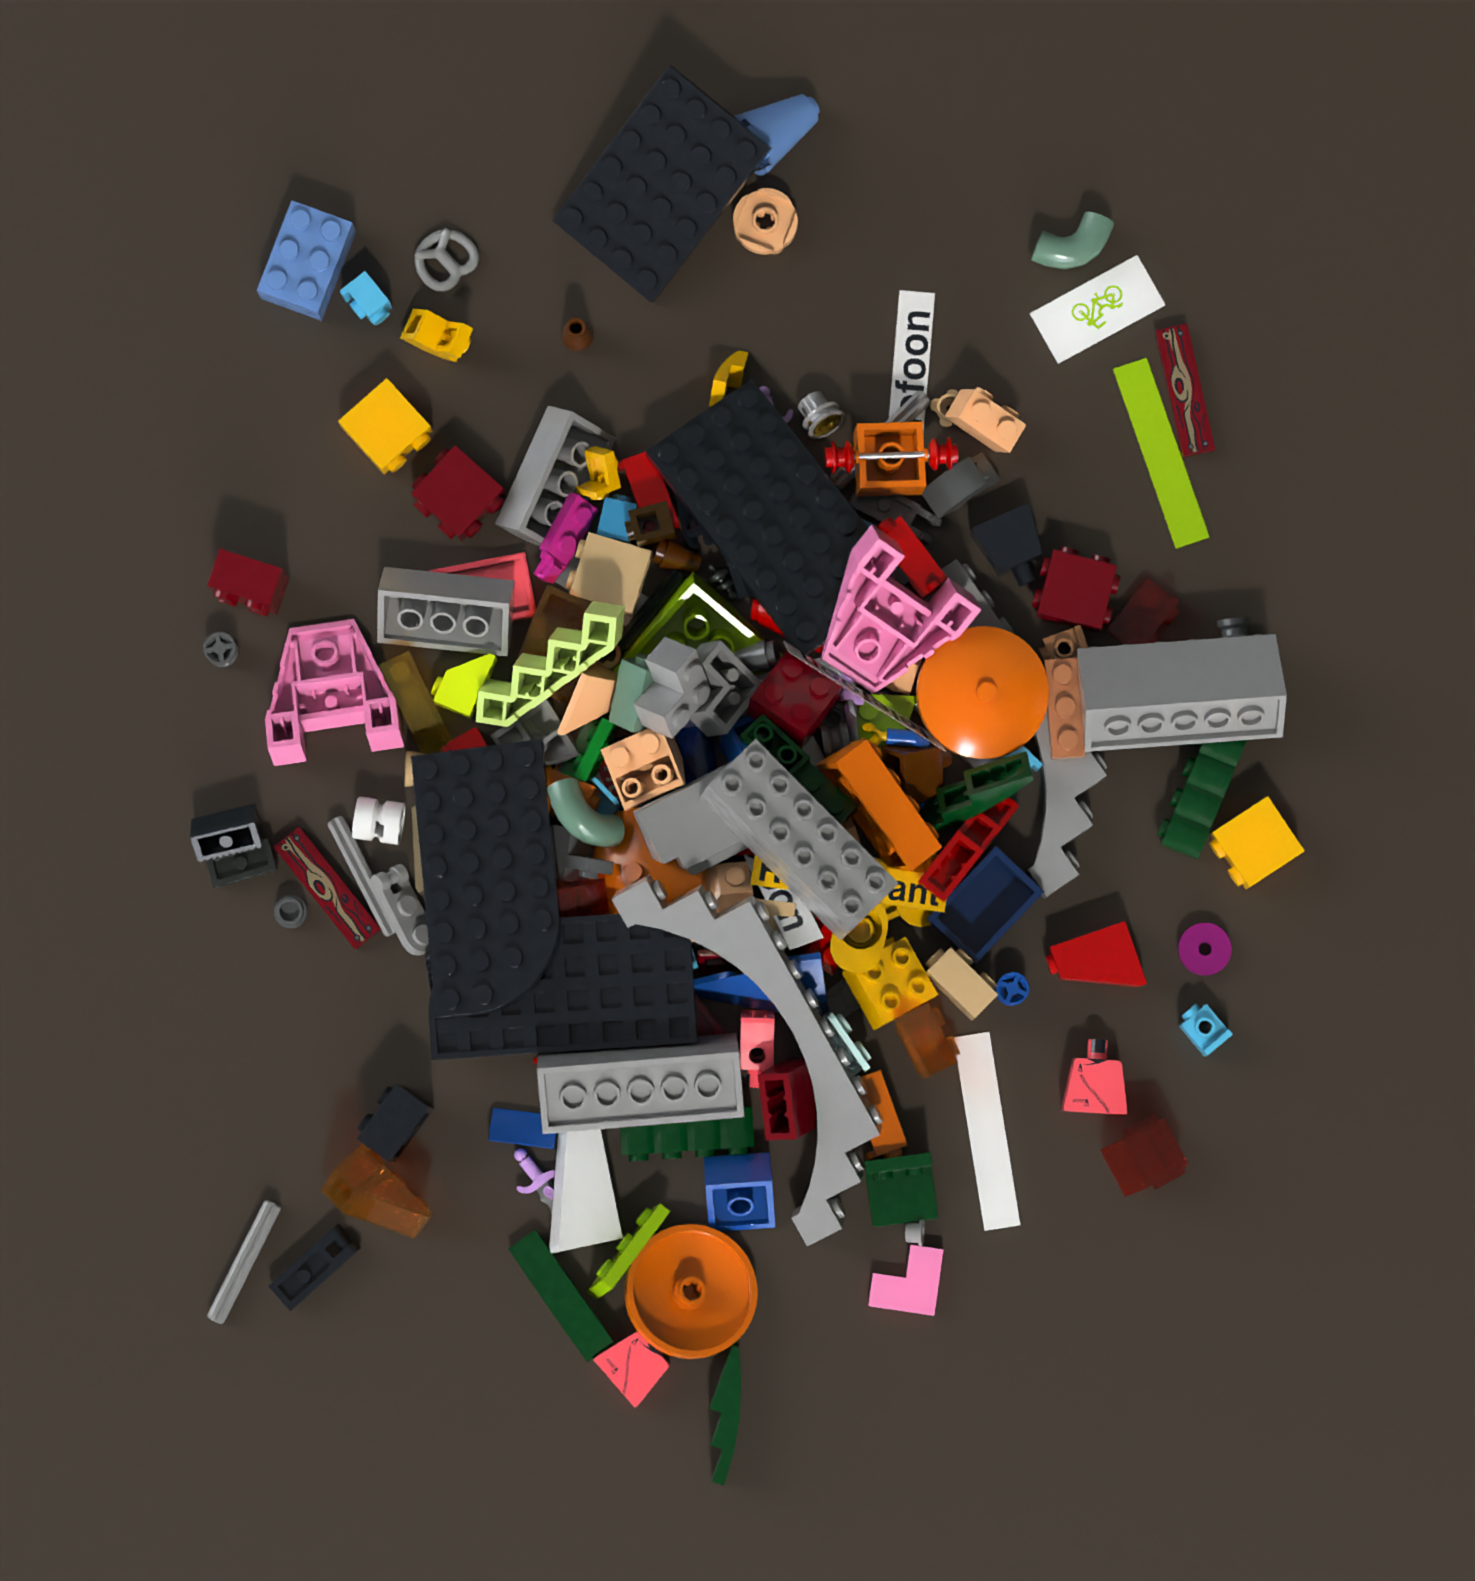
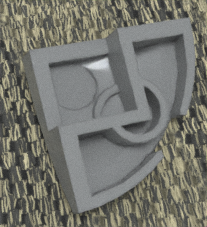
M549 698L545 699L535 708L530 709L509 727H502L490 735L497 745L542 739L546 765L562 763L580 754L570 732L563 736L557 733L562 718Z

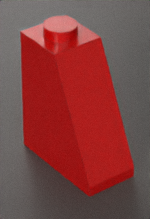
M1125 921L1048 948L1050 955L1045 956L1050 974L1056 973L1058 980L1141 987L1147 984Z

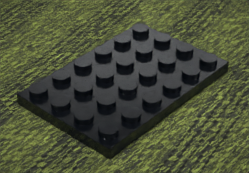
M669 65L552 221L648 301L653 303L768 155L772 147L674 66Z

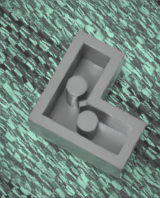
M664 637L645 659L653 682L637 699L634 707L642 726L673 739L681 728L687 725L689 719L699 707L706 703L712 692L696 649Z
M721 640L700 644L696 649L712 693L706 703L699 707L690 720L707 737L727 734L747 709L751 696L761 685V682Z

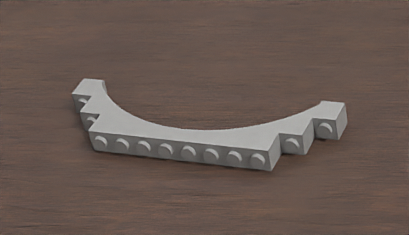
M956 559L941 569L947 578H950L973 594L981 608L979 614L967 628L990 626L1014 633L1004 617L998 619L991 609L995 604L985 590L979 592L973 583L976 577L966 563L961 566ZM936 592L924 601L928 603L931 600V598L936 594ZM1047 711L1043 722L1033 736L1040 762L1043 764L1041 767L1044 788L1043 822L1034 864L1026 871L1029 878L1044 891L1042 894L1044 899L1079 875L1076 871L1080 867L1077 860L1069 850L1064 853L1061 847L1093 826L1090 821L1093 818L1091 811L1083 801L1078 803L1075 798L1107 776L1103 771L1107 766L1097 752L1093 754L1085 752L1084 758L1051 760Z
M651 874L616 892L612 897V901L627 928L638 924L677 934L714 951L735 965L756 983L773 1002L792 1030L805 1058L816 1102L818 1139L815 1165L809 1188L802 1205L793 1210L791 1219L805 1244L809 1246L843 1228L844 1216H846L845 1209L838 1198L833 1199L832 1196L861 1182L863 1177L862 1170L865 1169V1166L858 1152L852 1153L851 1149L880 1135L882 1130L881 1123L884 1122L883 1116L876 1104L871 1106L865 1094L868 1093V1090L859 1075L854 1076L848 1066L852 1062L843 1046L838 1048L832 1036L835 1035V1031L827 1017L822 1019L816 1008L819 1006V1002L811 988L806 990L800 978L803 977L799 965L794 959L789 960L783 950L787 948L784 938L778 930L773 932L767 921L770 919V914L762 901L757 902L752 895L717 913L716 909L719 908L715 896L710 890L705 891L702 884L667 903L665 901L667 893L664 886L659 880L654 881Z

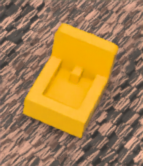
M597 446L585 449L590 481L577 486V494L590 497L591 500L605 499V497L609 496L610 492L621 488L617 458L614 451Z

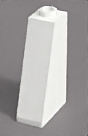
M601 1129L558 1133L550 1252L556 1253L622 1239L623 1236Z

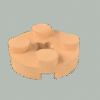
M771 188L757 189L756 192L745 195L736 205L733 214L735 236L746 249L753 253L762 255L780 253L792 242L797 232L798 217L791 200L784 193ZM765 214H770L774 225L761 229L760 223L756 219L758 217L763 218Z

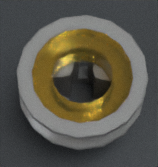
M820 391L810 393L798 405L799 411L804 416L803 429L808 431L811 439L816 440L827 437L844 422L845 414L839 410L838 403L834 401L828 402Z

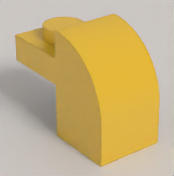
M413 309L400 338L430 354L448 361L457 362L458 358H461L462 354L469 348L471 342L470 335L473 328L464 323L449 322L429 310Z

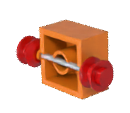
M923 421L857 423L853 431L854 447L846 440L844 447H837L834 441H831V447L825 448V467H831L832 474H835L837 467H844L846 472L850 473L855 464L856 497L922 495L926 488L925 462L928 461L934 471L937 470L939 464H946L948 470H951L952 464L958 463L957 444H952L950 437L947 438L945 444H938L936 438H933L928 448H924Z

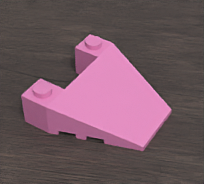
M871 525L851 550L821 658L874 694L909 671L908 667L923 657L925 659L935 653L934 650L948 640L953 641L961 636L979 614L981 608L973 594L950 578L944 582L928 603L892 579L889 575L905 555L897 541L874 525Z
M348 619L289 628L280 661L279 676L272 691L271 706L267 710L265 717L267 746L273 765L278 766L307 761L304 732L364 723L372 752L404 747L402 721L396 699L390 691L380 668L377 666L355 620Z

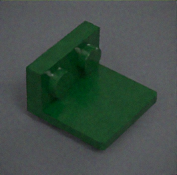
M931 1152L863 1162L873 1227L938 1218L931 1169Z

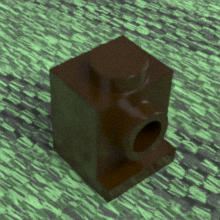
M667 501L628 511L630 520L624 522L629 541L636 539L638 547L676 538ZM648 522L656 525L655 530L652 532L644 531L643 527Z

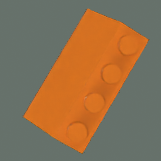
M867 739L856 740L817 763L816 766L819 771L858 806V810L852 818L888 868L913 871L942 848L937 840L939 838L937 831L930 823H925L918 813L920 808L917 802L911 796L905 795L899 786L901 784L900 778L892 769L886 768L880 759L882 758L881 751L872 741L868 742Z

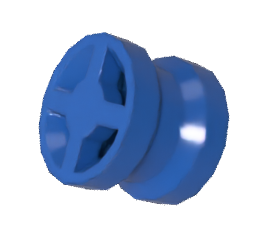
M1006 973L996 982L995 992L998 993L996 997L1004 1005H1018L1028 996V981L1020 973Z

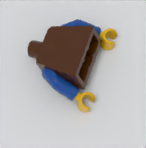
M872 723L862 725L864 731H874V735L867 739L868 742L872 741L876 746L881 741L886 742V745L881 746L882 762L887 769H892L901 780L900 788L906 796H911L917 802L921 810L930 797L936 794V789L943 787V769L950 766L952 762L948 750L945 752L912 730L887 728V732L880 731Z

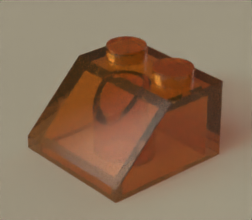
M926 1003L892 1020L921 1081L958 1063L955 1056L959 1055L960 1051L952 1036L945 1037L941 1026L945 1025V1021L937 1006L931 1009L929 1003Z

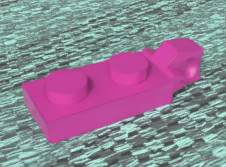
M571 492L567 496L539 547L542 551L540 555L542 559L534 575L544 582L554 584L561 572L568 567L578 548L580 539L584 538L598 512V509L580 495Z

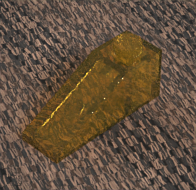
M407 651L379 664L421 752L431 754L441 750L440 748L447 745L452 738L411 653Z

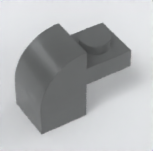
M980 453L972 458L967 457L954 465L951 470L941 474L924 489L922 496L938 519L960 508L974 495L993 486L1000 480V477L984 454Z
M552 824L558 879L588 884L589 878L598 879L599 873L612 875L613 861L592 858L594 845L583 843L571 835L564 826Z

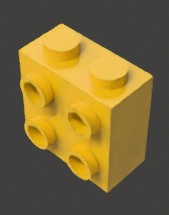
M387 378L338 421L341 428L384 475L389 470L394 473L401 468L407 461L405 456L413 449L419 451L431 440L429 435L433 432L431 426Z
M1268 796L1210 834L1212 841L1209 842V845L1219 859L1223 857L1226 859L1231 867L1227 870L1230 877L1238 887L1243 885L1245 889L1250 888L1305 851Z
M893 937L885 940L881 959L872 970L864 973L842 972L873 1030L882 1027L938 995L906 937L895 942Z

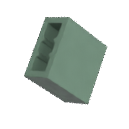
M638 653L633 658L621 660L608 722L633 733L647 729L641 725L634 703L653 682L645 660L649 655Z

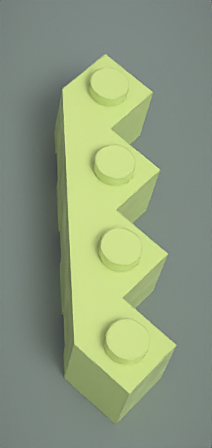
M592 601L584 612L582 631L557 627L548 639L547 657L522 653L513 665L512 682L487 679L478 691L476 722L509 727L530 709L535 708L560 687L569 683L588 669L590 665L614 650L622 638L625 606Z

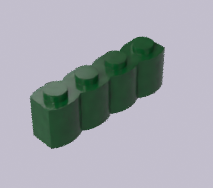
M1247 740L1194 744L1199 749L1195 759L1189 757L1181 774L1187 777L1182 789L1176 787L1169 806L1174 807L1170 820L1164 818L1159 827L1157 836L1162 838L1160 846L1194 860L1199 858Z
M752 1106L744 1107V1117L620 1127L621 1155H629V1162L647 1161L649 1160V1154L662 1153V1159L682 1158L683 1151H695V1157L715 1156V1149H728V1155L748 1154V1147H755Z

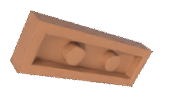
M1077 658L1044 660L1043 666L1049 684L1047 718L1051 760L1084 758L1085 749Z

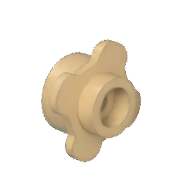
M950 389L940 399L934 398L930 403V408L939 416V424L942 427L948 428L952 425V422L944 416L947 413L946 407L951 406L959 392L957 390Z

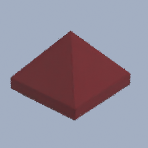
M708 948L697 950L700 976H710L726 971L732 972V963Z

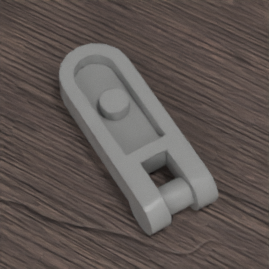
M398 864L391 867L387 873L379 872L372 875L371 885L402 946L407 952L416 956L428 952L429 940L426 913L409 882V874L405 866ZM391 885H394L397 893L393 894L390 889Z

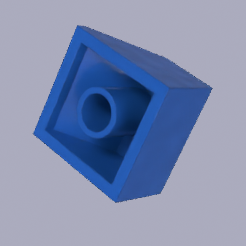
M770 1152L704 1157L709 1227L720 1232L776 1228Z

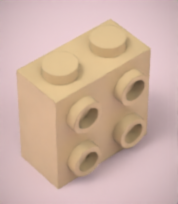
M588 532L586 540L580 539L575 558L580 559L577 571H570L566 583V589L570 590V598L589 605L592 601L625 606L624 615L633 618L652 559V551Z
M951 947L946 952L940 948L926 962L925 965L929 968L926 974L972 1021L998 995L994 991L997 984L985 972L978 975L970 967L973 963L972 959L960 948L956 952Z

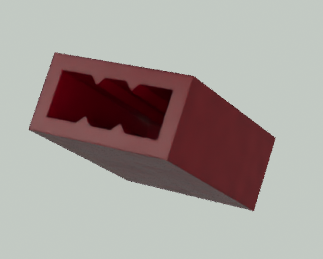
M804 1057L787 1058L758 1074L766 1140L798 1139L817 1127V1109L813 1084Z

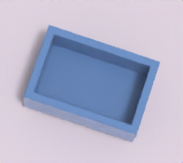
M291 200L257 288L260 298L322 321L356 234L353 222Z

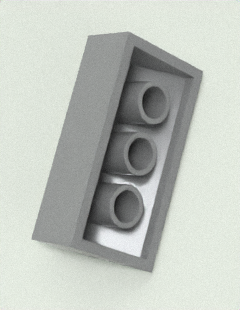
M548 406L495 524L523 540L540 546L567 496L571 492L577 494L576 487L590 481L584 450L592 446L611 450L616 438L572 411ZM580 495L583 499H585L588 502L590 497Z
M384 567L378 587L377 643L508 656L514 609L515 580Z

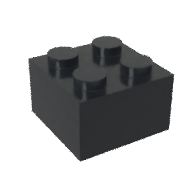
M396 1084L394 1088L387 1086L377 1100V1103L381 1106L374 1115L368 1113L357 1128L361 1132L357 1139L388 1162L397 1161L434 1110L425 1101L399 1084Z

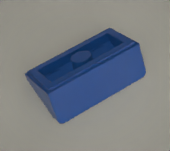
M493 1108L488 1141L555 1149L557 1133L543 1134L541 1114Z

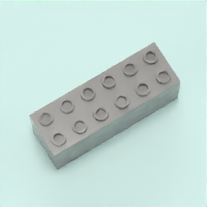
M1276 634L1077 649L1085 752L1283 737L1287 693Z
M756 739L706 787L700 797L839 940H842L899 884Z
M737 1033L698 1036V1043L538 1053L537 1076L543 1134L744 1117Z

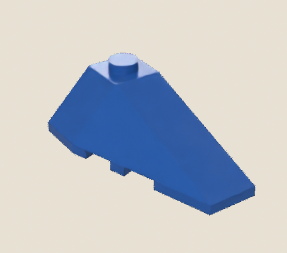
M820 952L788 956L789 960L794 959L799 965L803 974L800 980L805 989L811 988L819 1002V1006L816 1008L820 1016L823 1012H829L825 973ZM726 971L694 979L695 993L699 998L780 1013L757 984L744 973L737 975L735 972Z

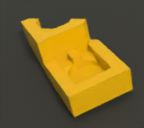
M740 350L735 352L719 367L713 380L709 407L726 396L728 387L738 389L742 385L748 352Z

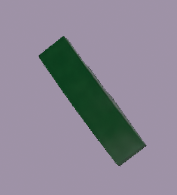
M1027 752L1018 753L963 771L965 780L936 789L937 798L927 801L918 813L925 823H930L937 832H940L986 811L1034 780Z
M533 1230L508 1248L587 1362H590L615 1343L536 1230Z
M732 1344L709 1409L721 1413L710 1445L722 1449L711 1482L722 1486L725 1484L734 1454L740 1419L742 1379L739 1346Z

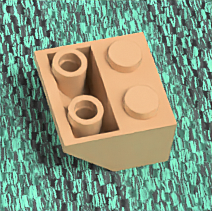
M647 728L601 749L625 811L685 785L683 757L675 737L671 739Z

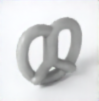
M444 228L430 234L420 243L415 253V268L421 280L429 288L444 292L453 288L461 276L472 272L477 267L479 252L475 244L466 235ZM449 239L460 243L468 251L469 261L466 264L459 265L446 251ZM438 242L436 249L428 250L434 243ZM436 258L450 273V277L443 282L435 280L428 273L424 259Z

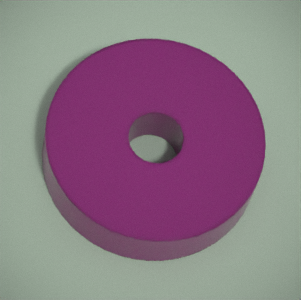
M1198 923L1189 927L1181 935L1177 947L1178 957L1184 968L1199 976H1209L1221 971L1229 962L1232 951L1231 942L1226 932L1212 923ZM1201 943H1206L1210 947V953L1206 956L1199 952V945Z

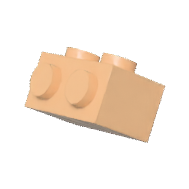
M977 387L976 390L961 389L944 417L993 451L1010 453L1026 427L1025 423L1017 419L1019 414L1006 405L1000 407L992 401L993 395L982 388Z

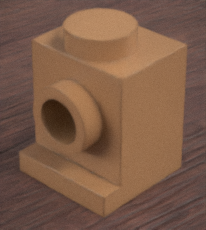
M1078 625L1072 629L1042 639V647L1038 648V652L1043 663L1044 660L1077 658V649L1089 647L1082 628ZM1066 643L1070 648V652L1068 654H1061L1058 651V645Z

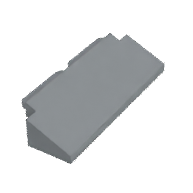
M812 736L802 750L811 757L810 763L817 768L816 764L825 759L814 736ZM730 763L633 811L652 859L665 864L676 858L679 867L695 875L748 848L700 799L706 787Z

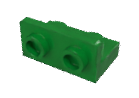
M603 717L601 720L596 718L583 725L575 742L580 754L566 761L561 773L592 785L593 781L591 779L594 776L596 777L604 761L601 749L612 744L619 728Z

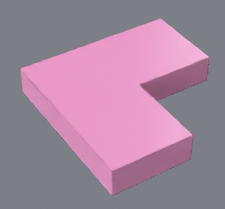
M910 1245L906 1278L873 1273L868 1306L934 1316L944 1249Z

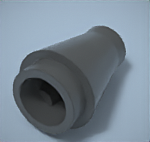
M763 639L733 653L750 671H772L781 659L775 640L768 641Z

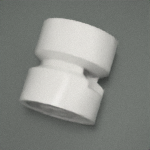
M359 796L354 812L352 838L372 841L374 837H378L381 843L399 845L404 826L405 803L386 801L381 805L377 799Z

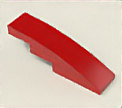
M1008 797L986 811L966 820L919 879L918 883L944 903L1020 805Z

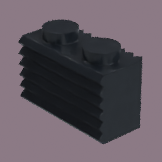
M255 803L191 819L189 835L197 860L201 863L203 860L209 861L210 858L215 860L216 857L222 858L223 855L228 857L229 853L234 855L236 852L241 853L242 850L247 852L248 849L254 850L255 847L260 849L262 846L263 827Z

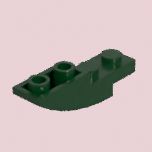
M764 714L740 734L739 738L746 747L756 739L841 826L857 812L858 806L811 764V757Z

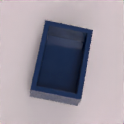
M996 846L946 899L945 913L934 911L926 921L956 950L959 948L972 959V965L974 966L1044 891Z

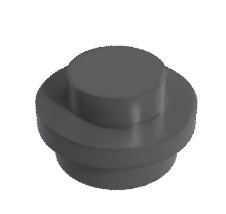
M284 896L276 903L274 916L281 926L296 928L306 920L307 907L304 901L297 896Z

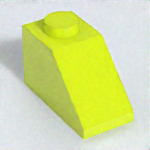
M489 653L446 670L443 678L438 676L431 691V694L435 696L434 703L472 720L477 709L478 691L486 680L490 679L498 661L496 656Z

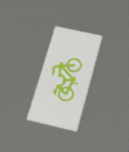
M1138 255L1031 312L1030 315L1059 364L1165 306V303Z

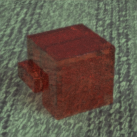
M1155 1114L1123 1130L1126 1137L1100 1150L1125 1197L1152 1185L1154 1189H1157L1185 1174L1184 1168L1189 1165L1164 1118L1158 1120Z

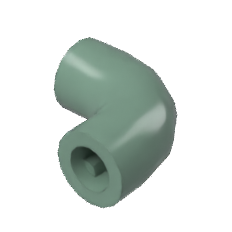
M1086 211L1083 214L1078 229L1071 236L1060 237L1042 230L1031 261L1064 270L1083 266L1100 254L1109 240L1114 222L1103 215Z
M562 779L547 787L551 806L559 822L571 835L583 843L599 847H616L622 842L625 833L622 819L615 814H600L593 810L583 796L578 779Z

